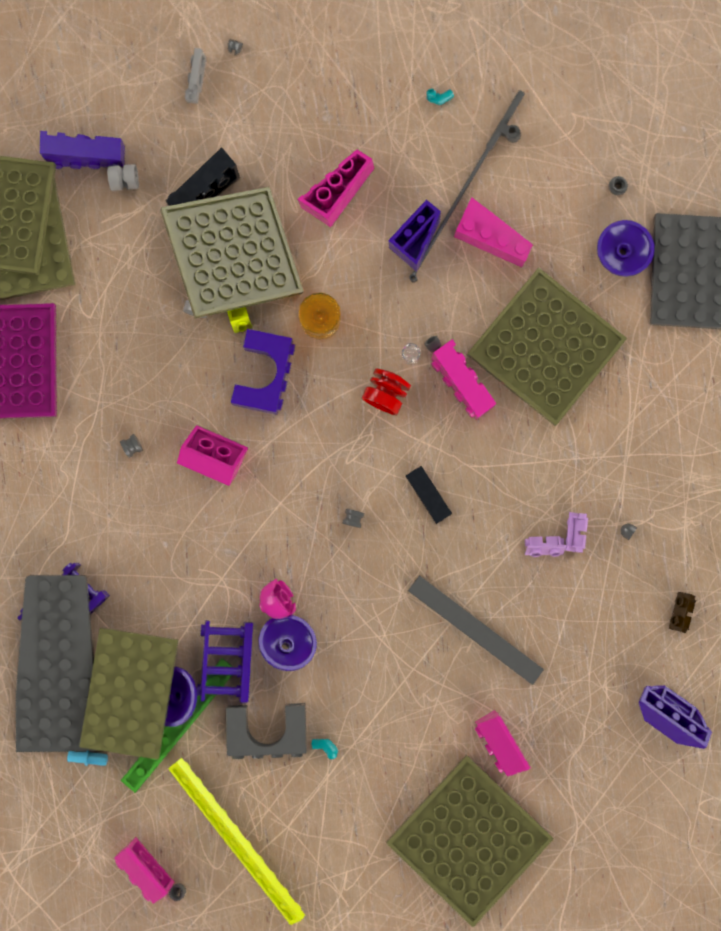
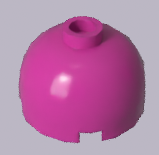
M275 579L266 584L261 590L259 606L261 611L274 619H283L294 614L296 603L292 604L290 597H293V594L285 582Z

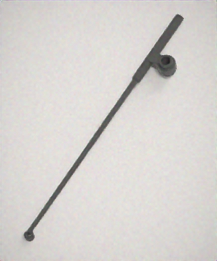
M518 91L495 129L481 158L430 242L420 266L499 137L504 136L512 143L517 142L521 138L519 127L507 124L525 95L523 91ZM415 270L409 277L413 283L418 279Z

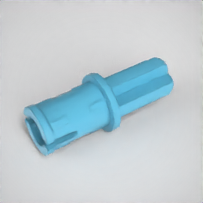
M89 750L86 752L69 751L67 762L83 763L85 766H88V764L106 766L108 755L89 752Z

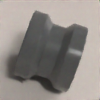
M132 434L127 440L123 439L120 441L124 452L129 458L135 452L143 451L135 434Z
M346 509V518L343 519L342 524L361 528L362 524L360 521L365 513Z

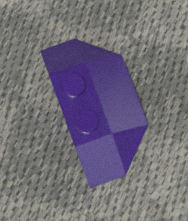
M665 685L646 686L638 702L644 721L676 744L701 749L707 748L712 731L707 727L704 718L695 706Z

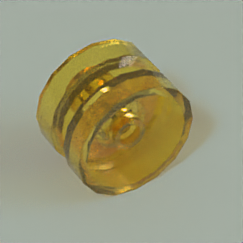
M313 293L300 304L298 311L300 325L303 331L311 338L318 340L327 339L333 336L339 329L341 323L340 307L337 301L330 295Z

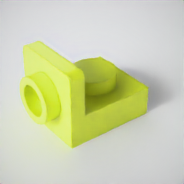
M246 307L227 311L234 333L252 328Z

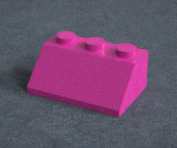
M196 425L180 448L177 464L230 486L239 471L248 447Z
M495 710L475 721L477 727L474 729L480 739L485 738L487 742L485 748L490 756L494 754L497 762H495V765L500 773L504 772L508 777L530 769L529 764L505 723Z
M137 837L114 857L117 867L129 875L130 882L141 889V894L147 901L150 900L154 904L168 894L174 883L173 879Z

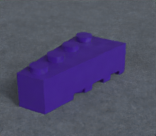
M40 131V154L46 162H54L56 169H62L63 167L99 169L100 167L117 165L123 167L125 165V145L121 138L95 136L94 139H91L82 134H77L74 138L66 136L65 133L57 132V136L47 135V131Z

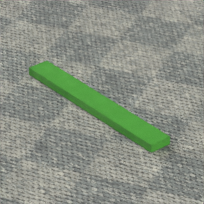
M221 658L214 667L233 666ZM208 674L206 676V686L223 687L232 675ZM205 694V701H201L200 696H197L194 712L184 724L175 727H164L159 759L139 757L120 781L136 793L217 694Z

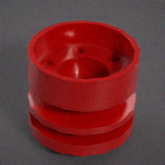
M375 368L373 374L376 377H371L370 381L376 388L366 387L361 399L383 412L397 416L403 403L396 397L406 398L407 393L405 391H409L411 385L393 372Z

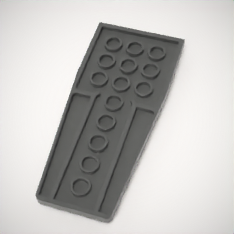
M29 575L25 578L16 684V752L96 751L79 747L94 664L88 581L85 575Z

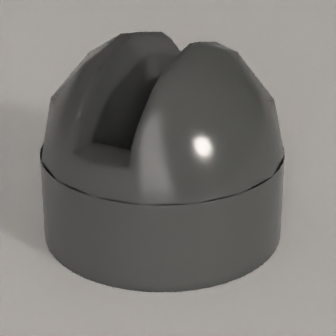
M229 39L228 51L232 53L234 49L235 55L239 54L243 43Z
M432 336L425 341L424 345L430 352H435L441 347V342L437 336Z
M629 523L624 524L621 527L622 536L630 540L637 527Z
M181 883L174 884L169 890V896L173 901H180L186 895V887Z

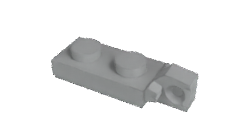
M195 48L194 55L191 56L192 70L188 74L189 88L185 91L187 103L198 104L199 93L202 91L206 56L201 48Z

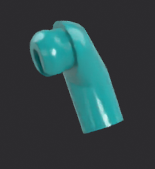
M429 89L426 92V99L430 103L442 105L454 98V93L451 89L442 94L436 93L434 89Z

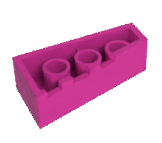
M472 197L454 235L455 238L521 268L533 246L532 243Z
M451 339L433 353L431 365L436 372L440 371L443 375L442 380L446 386L453 388L455 398L460 403L463 402L465 404L467 414L477 420L492 409L496 402L483 383H477V374L470 367H466V358L462 353L456 352L453 348L456 344Z

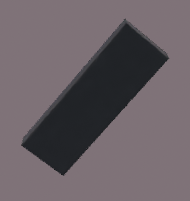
M422 466L405 476L435 524L452 514Z

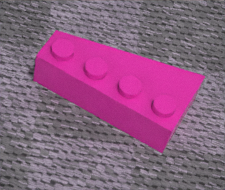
M358 149L343 160L333 172L325 175V178L320 183L312 186L308 193L297 199L303 210L330 228L375 169L372 158Z

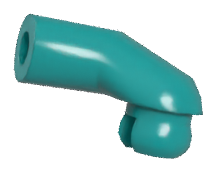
M312 739V749H323L329 759H336L338 749L331 740Z

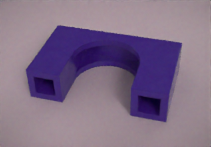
M247 329L243 345L244 350L263 354L273 359L277 366V373L272 383L264 388L258 389L235 384L231 399L233 406L275 415L278 414V410H282L284 400L281 399L282 392H286L288 381H285L286 373H290L292 363L289 362L290 355H294L296 344H293L292 338Z

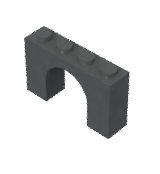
M288 703L285 705V733L278 741L270 744L261 743L252 737L248 728V705L227 706V756H232V759H243L244 756H252L253 759L264 758V755H271L272 758H281L283 754H291V757H302L307 752L306 703Z

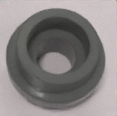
M620 176L612 178L609 182V190L614 195H622L628 188L626 179ZM615 184H619L621 189H617Z

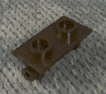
M678 592L669 629L686 633L690 629L692 617L687 616V613H693L697 601L695 600L696 596Z

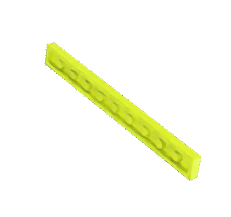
M183 758L172 764L168 768L288 923L292 925L301 921L305 914L301 910L300 905L292 899L288 890L281 885L274 872L270 871L263 858L256 853L251 843L241 834L238 826L230 820L226 811L219 806L214 796L208 792L201 779L191 770L190 765Z

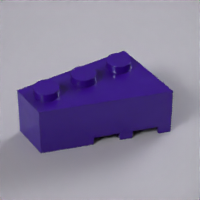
M426 199L388 240L389 249L416 272L440 222L441 211Z

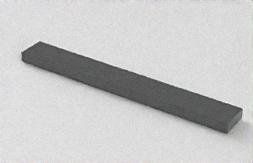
M420 575L408 591L530 684L533 685L544 671L538 664Z

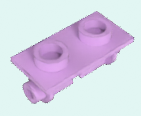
M569 512L568 530L565 540L566 551L583 553L586 535H580V532H587V514Z
M560 536L546 537V543H543L542 537H528V539H525V547L527 546L525 555H530L531 557H539L541 555L560 556L564 554L566 548L564 538H560Z

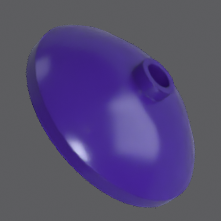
M630 220L616 221L607 226L598 239V258L601 264L612 274L623 277L634 276L645 270L652 261L654 241L649 231L641 224ZM620 250H624L625 255H622Z
M294 615L283 619L271 618L262 627L258 639L259 649L263 658L271 666L282 671H296L305 667L314 657L317 648L316 636L311 626L302 618ZM282 645H286L288 649H283Z
M174 667L165 726L167 727L184 724L193 714L197 702L195 682L191 675L180 667Z

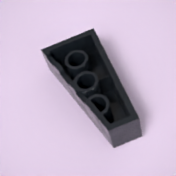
M221 147L186 182L168 196L166 200L167 205L171 206L217 197L240 178L236 163Z

